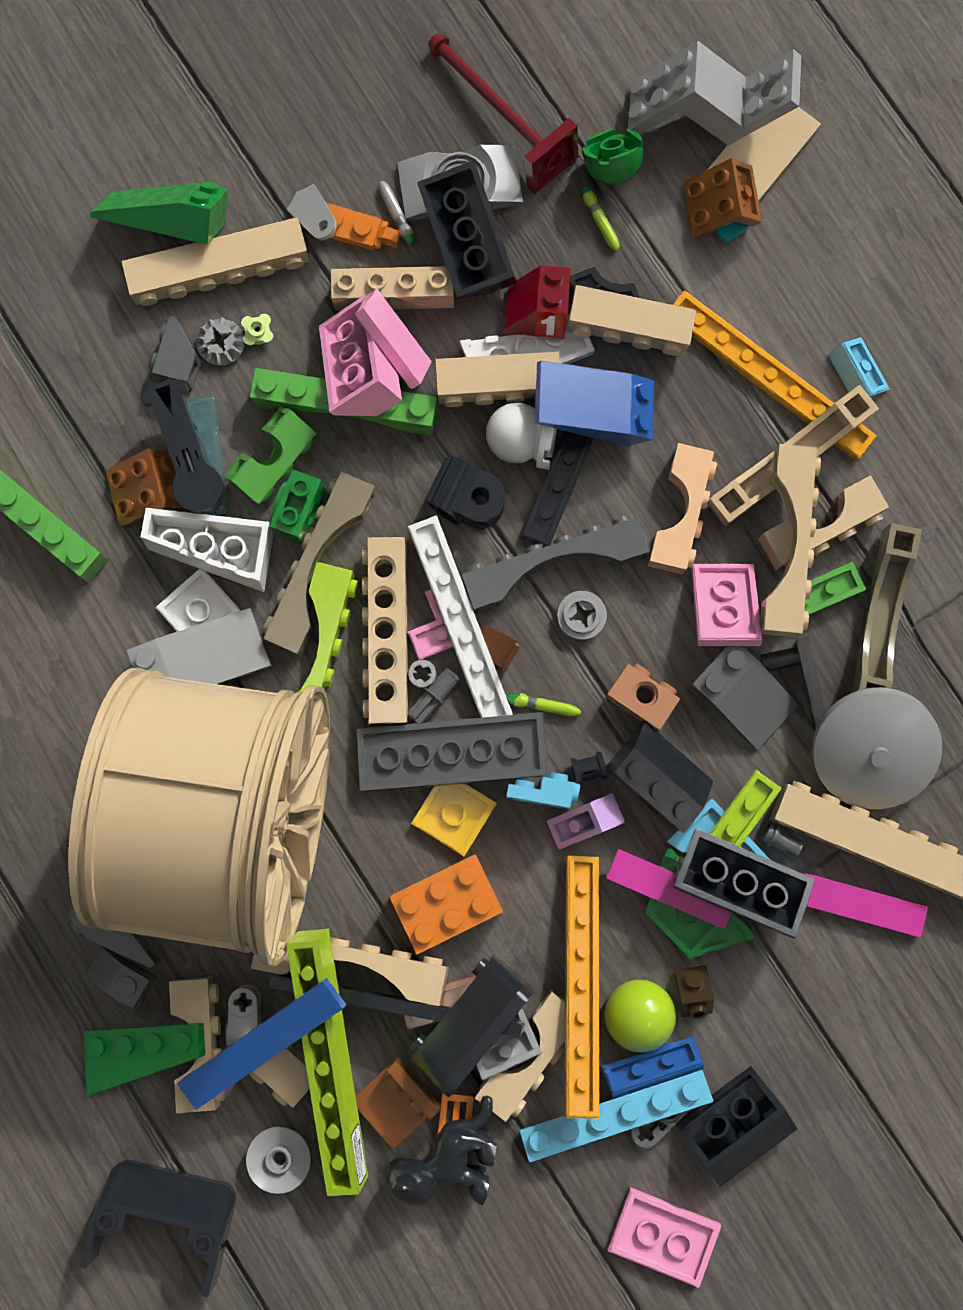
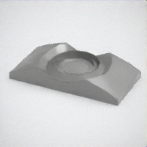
M479 145L455 153L429 152L398 162L406 221L429 218L417 185L418 181L472 160L476 163L492 209L523 205L515 146Z

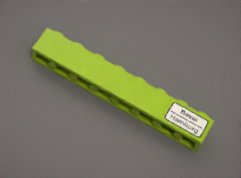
M329 929L298 931L286 943L295 999L325 978L330 981L339 994ZM341 1010L301 1037L327 1196L357 1195L368 1178Z

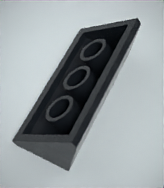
M695 829L677 865L673 888L795 939L815 879Z

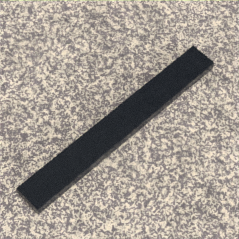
M275 974L271 976L269 988L294 992L291 975ZM338 985L339 995L343 1001L358 1006L438 1022L452 1008ZM512 1020L501 1034L521 1038L524 1035L526 1024L522 1021Z

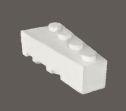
M146 508L141 539L148 550L264 592L273 541V532L269 522Z

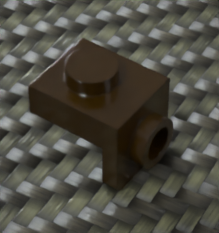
M707 965L675 969V979L681 1003V1017L700 1019L713 1013L714 997Z

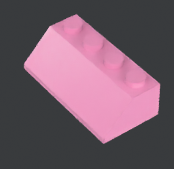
M366 294L319 325L329 412L333 415L378 416L402 401L397 370L355 316V313L366 299Z

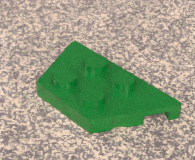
M668 847L663 854L659 867L676 873L677 865L681 858ZM650 897L644 911L689 959L745 940H751L756 936L734 913H731L725 929H722Z

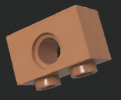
M628 664L605 698L639 721H646L656 731H659L680 700L675 695L677 691L663 681L658 684L649 678L651 673L638 664H635L633 667ZM637 689H649L652 693L651 702L644 704L638 701L636 697Z

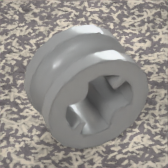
M418 660L410 666L408 676L415 687L428 688L436 680V670L431 662ZM420 666L424 670L427 668L431 670V674H428L430 679L426 682L422 679L416 680L414 678V674H417L415 670Z

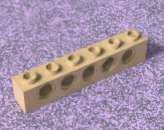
M405 537L368 538V547H362L363 565H368V577L362 578L363 595H368V607H363L362 611L363 626H368V638H363V656H368V669H363V687H369V699L363 700V717L369 718L371 726L408 724ZM380 565H391L393 567L392 573L385 578L379 577L376 574V570ZM382 594H389L393 597L392 604L387 608H380L376 605L377 598ZM383 624L393 627V634L387 639H381L376 634L377 629ZM382 655L392 656L394 659L392 667L387 670L379 669L377 667L378 658ZM389 685L394 689L393 697L390 700L381 701L377 698V691L381 686Z

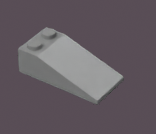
M251 608L151 640L126 650L133 668L156 670L163 673L165 677L218 685L229 683L272 666Z

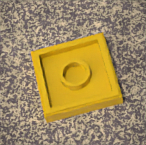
M465 783L434 786L411 824L462 856H465L497 803Z

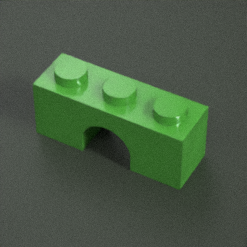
M281 406L261 429L270 437L273 444V450L269 458L263 462H256L252 457L242 453L223 475L244 496L257 504L271 496L274 491L273 486L280 478L289 474L294 466V460L299 454L305 453L313 443L312 438L317 434L292 410Z

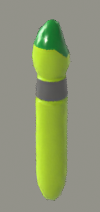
M582 187L581 193L584 204L589 208L606 243L611 249L618 251V238L603 210L597 203L596 195L589 188Z
M523 693L508 694L506 696L507 701L516 707L527 706L528 708L571 717L581 714L579 708L567 703L528 697Z

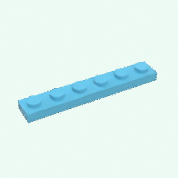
M703 1070L601 1103L599 1104V1119L564 1118V1116L522 1129L520 1134L530 1163L714 1101Z

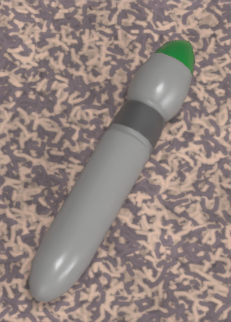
M381 181L379 183V191L400 231V236L409 245H412L414 243L413 231L408 225L390 186L386 182Z

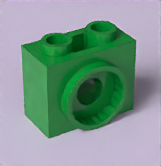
M292 469L288 481L281 485L271 510L270 528L277 537L302 546L305 536L309 532L310 527L313 526L315 515L326 493L321 479Z

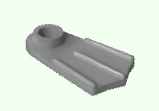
M312 184L305 189L297 191L287 210L295 218L298 217L299 222L316 239L326 240L331 238L336 231L337 222L318 188Z

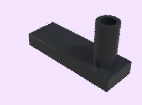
M809 636L796 639V647L760 654L762 665L768 671L797 665L801 666L816 730L819 721L826 711Z

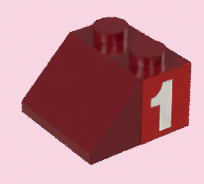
M540 265L517 279L518 284L508 288L504 334L565 339L571 267Z

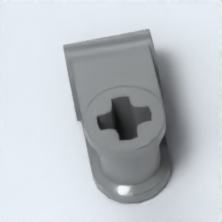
M243 984L233 991L229 997L226 1027L227 1047L262 1023V995L259 988L255 985ZM244 993H246L247 999H252V1002L247 1007H245L243 1001H239V998Z

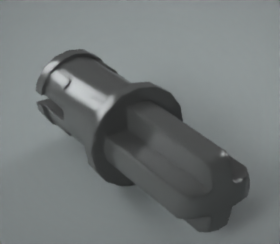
M445 668L429 688H424L425 693L408 711V716L415 723H423L439 704H444L443 699L460 682L458 676L448 668Z

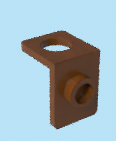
M484 625L481 633L494 664L502 668V671L506 672L522 643L489 625Z

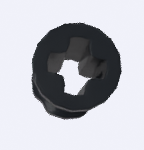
M601 751L596 752L595 756L584 759L570 758L576 784L582 785V781L598 777L602 779L608 778Z

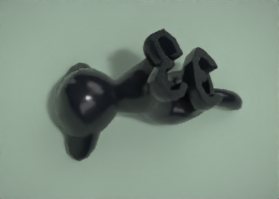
M488 1095L482 1097L479 1112L473 1118L453 1120L446 1123L437 1135L434 1154L427 1162L412 1158L396 1157L389 1163L391 1170L389 1174V1187L398 1199L411 1206L422 1207L433 1197L438 1183L459 1184L469 1188L472 1199L478 1204L484 1205L489 1188V1176L484 1175V1173L486 1172V1166L492 1167L494 1165L497 1142L493 1141L494 1134L481 1130L491 1116L493 1110L492 1097ZM474 1151L482 1165L467 1163L468 1152Z

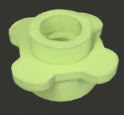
M261 314L255 318L246 316L242 319L241 325L245 328L243 340L247 345H260L272 341L273 333L269 328L271 323L269 315ZM256 327L260 328L259 332H255Z

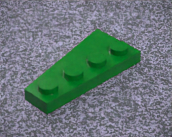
M204 1023L83 1031L87 1096L205 1056Z

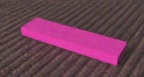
M620 849L617 850L606 879L725 929L732 912L673 888L676 873Z
M803 873L815 879L807 903L808 907L921 938L928 910L927 906Z

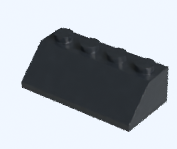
M472 160L418 181L417 185L457 298L487 295L518 284L475 161Z

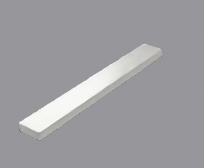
M437 515L408 526L480 717L513 715Z

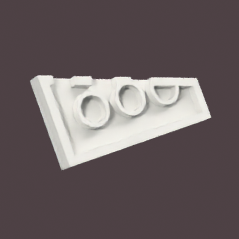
M566 330L565 339L527 335L498 337L496 335L474 341L470 339L460 340V346L465 357L559 351L560 363L570 364L593 355L595 352L589 337L577 336L573 334V331Z

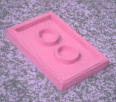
M375 289L368 294L355 313V316L403 380L413 389L421 384L432 361L379 290Z
M693 564L691 574L698 646H761L762 632L754 564Z
M629 1187L607 1250L610 1253L699 1288L721 1224Z

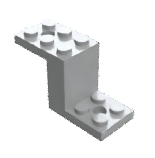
M696 41L631 83L628 129L642 134L680 111L729 146L799 107L801 55L793 49L745 77L702 43Z

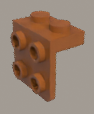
M146 449L107 470L106 475L118 523L121 526H128L143 519L146 508L178 512L185 510L174 497L173 481L176 472L168 451Z

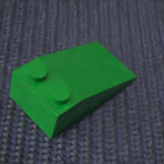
M206 181L202 183L112 191L90 211V217L208 245L226 224L228 189L221 188L214 182Z

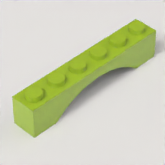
M316 562L309 594L314 602L319 621V645L312 671L299 692H303L310 685L321 686L324 690L325 687L330 688L332 685L335 670L330 669L333 657L338 658L340 655L343 640L338 638L341 627L346 628L349 622L350 610L346 609L349 597H355L358 587V580H354L355 575L352 570Z

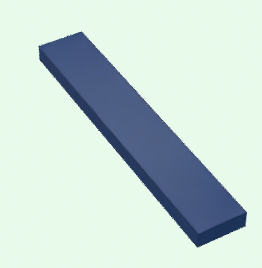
M325 978L182 1078L177 1084L197 1110L341 1011L346 1006V1003L330 981Z

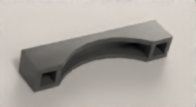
M628 515L613 520L611 526L602 529L600 525L589 527L582 531L584 535L574 538L571 535H564L556 538L553 545L543 548L542 544H537L524 550L525 554L513 557V554H506L496 558L495 564L484 567L483 563L468 567L466 569L467 573L462 574V580L474 614L503 605L511 591L524 578L537 569L554 562L587 558L604 561L619 567L648 557L650 549L639 518L630 519Z

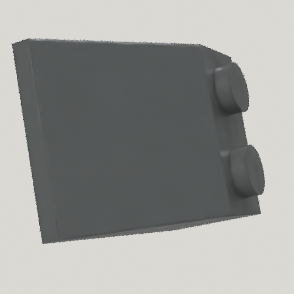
M726 646L688 687L693 694L756 751L798 706L796 701L759 660L743 646Z

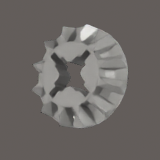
M223 317L216 320L209 319L207 324L200 327L199 334L195 338L201 357L208 363L218 366L234 362L241 355L245 344L243 340L244 335L239 326L234 321L226 320ZM215 332H218L222 337H228L224 340L225 351L218 344L212 345L216 341Z
M575 591L561 601L557 618L559 626L566 635L577 640L591 639L603 629L606 623L607 612L604 603L597 595L588 591ZM576 604L579 605L583 612L594 610L586 618V628L580 620L570 621L577 614Z

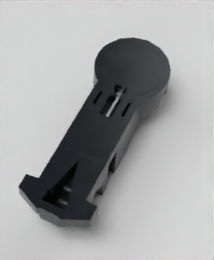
M167 379L155 385L152 384L141 395V399L145 407H153L176 472L173 481L174 497L189 513L211 514L218 510L224 502L226 488L224 487L221 475L210 465L203 442L195 432L198 428L189 413L188 403L184 397V394L190 392L185 380Z

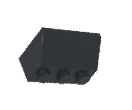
M646 721L641 723L606 766L607 772L667 824L682 833H685L703 811L713 784V780Z
M752 1066L712 1094L714 1102L693 1108L676 1123L680 1132L719 1187L797 1130L786 1109Z

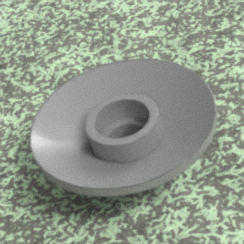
M281 1126L271 1127L259 1133L251 1142L246 1156V1166L252 1181L262 1190L275 1194L286 1193L297 1188L306 1178L311 1165V1153L305 1139L295 1130ZM275 1153H284L286 1161L278 1163L275 1160Z

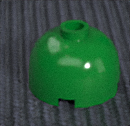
M610 129L586 140L587 147H583L582 152L586 169L595 180L610 186H621L635 176L640 170L643 161V142L638 132L625 129L626 134H616V129Z

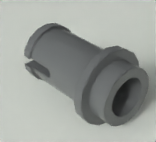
M768 824L761 835V840L765 842L764 845L766 847L773 846L790 856V858L795 859L802 850L804 842L782 831L780 825Z

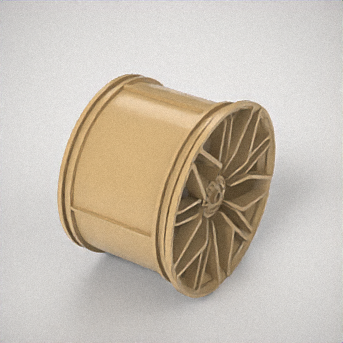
M130 668L124 671L109 689L95 718L81 762L73 801L69 834L68 873L71 900L79 921L84 926L94 929L100 928L107 931L157 937L237 950L243 953L252 952L259 956L263 964L277 966L287 953L286 943L296 933L318 848L330 750L328 749L330 712L324 688L310 685L303 692L295 693L291 690H281L278 693L165 677L163 673L156 670Z

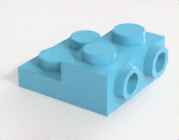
M550 772L548 778L542 777L540 780L539 789L534 788V782L516 779L515 785H508L506 799L567 810L571 804L577 803L580 784L569 782L568 775Z

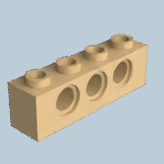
M446 266L331 269V298L335 311L343 310L366 294L368 296L375 289L379 290L392 309L454 308V287Z

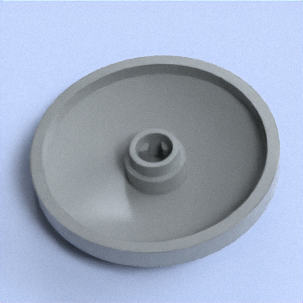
M868 688L843 697L826 711L819 721L813 736L812 757L820 780L835 797L849 805L864 809H885L911 800L929 785L940 765L942 738L932 714L916 698L895 689Z

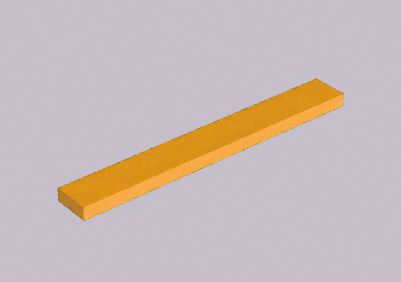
M685 290L674 302L673 305L696 310L692 331L694 339L808 425L835 404ZM861 424L834 445L857 461L877 435Z
M566 857L564 1118L599 1119V857Z

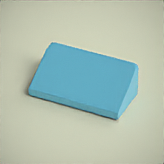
M861 337L841 343L829 353V358L848 393L858 385H861L872 399L889 390L886 381Z

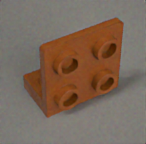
M730 158L684 182L693 237L700 238L734 221L752 227L762 222L752 165Z
M399 1056L356 1095L358 1110L391 1148H396L427 1118L431 1119L437 1114L441 1107L439 1101Z

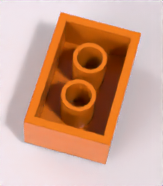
M476 854L389 896L416 954L424 952L503 913V909Z

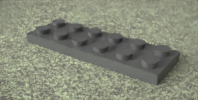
M542 712L357 729L361 792L548 776L544 714Z

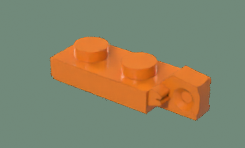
M327 203L337 222L336 231L331 237L332 239L372 251L374 248L380 249L381 245L398 248L401 239L400 231L388 227V222L377 217Z

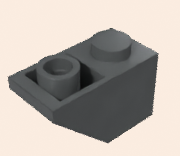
M169 315L167 325L163 324L159 334L160 348L158 353L155 352L153 354L150 368L158 382H163L167 379L185 380L188 389L193 391L201 361L176 317Z

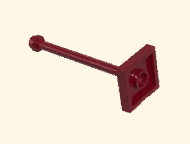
M440 33L433 35L428 42L431 54L435 57L441 55L534 147L524 155L527 187L534 194L579 157L577 145L578 125L570 118L545 139H542L449 47L450 40L446 35H441Z

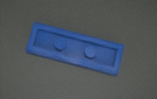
M691 1036L661 1046L653 1051L640 1053L602 1067L612 1097L616 1099L703 1070L704 1064L694 1038Z

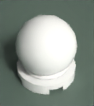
M509 403L498 408L490 417L486 427V440L490 450L501 460L509 463H524L534 458V460H537L536 468L549 470L550 461L545 459L546 457L552 458L557 429L536 424L534 407L524 403Z

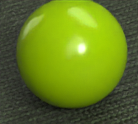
M640 979L627 981L611 993L606 1002L604 1020L609 1035L619 1046L632 1052L644 1053L661 1047L670 1038L676 1023V1012L672 999L661 986L654 982Z

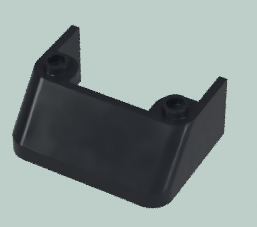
M494 954L489 961L483 957L474 968L472 973L476 976L434 1030L427 1037L421 1034L409 1048L413 1052L410 1059L447 1097L454 1093L533 994V987Z
M123 1160L112 1168L96 1204L79 1267L87 1268L99 1255L103 1237H112L118 1234L125 1225L127 1214L190 1229L187 1241L189 1252L195 1258L209 1262L202 1296L209 1297L218 1281L236 1205V1191L232 1185L224 1181L134 1160Z

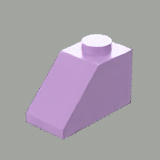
M613 793L547 821L559 850L625 822Z

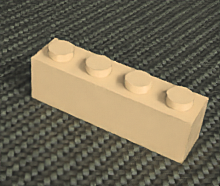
M576 285L566 330L573 331V334L580 337L594 335L603 337V340L609 343H620L623 341L632 343L638 349L647 350L652 347L661 349L667 355L677 356L680 353L685 354L690 346L696 310Z
M559 351L436 359L439 404H445L447 407H459L463 405V402L490 405L494 403V400H506L507 403H521L526 398H536L537 362L560 363Z

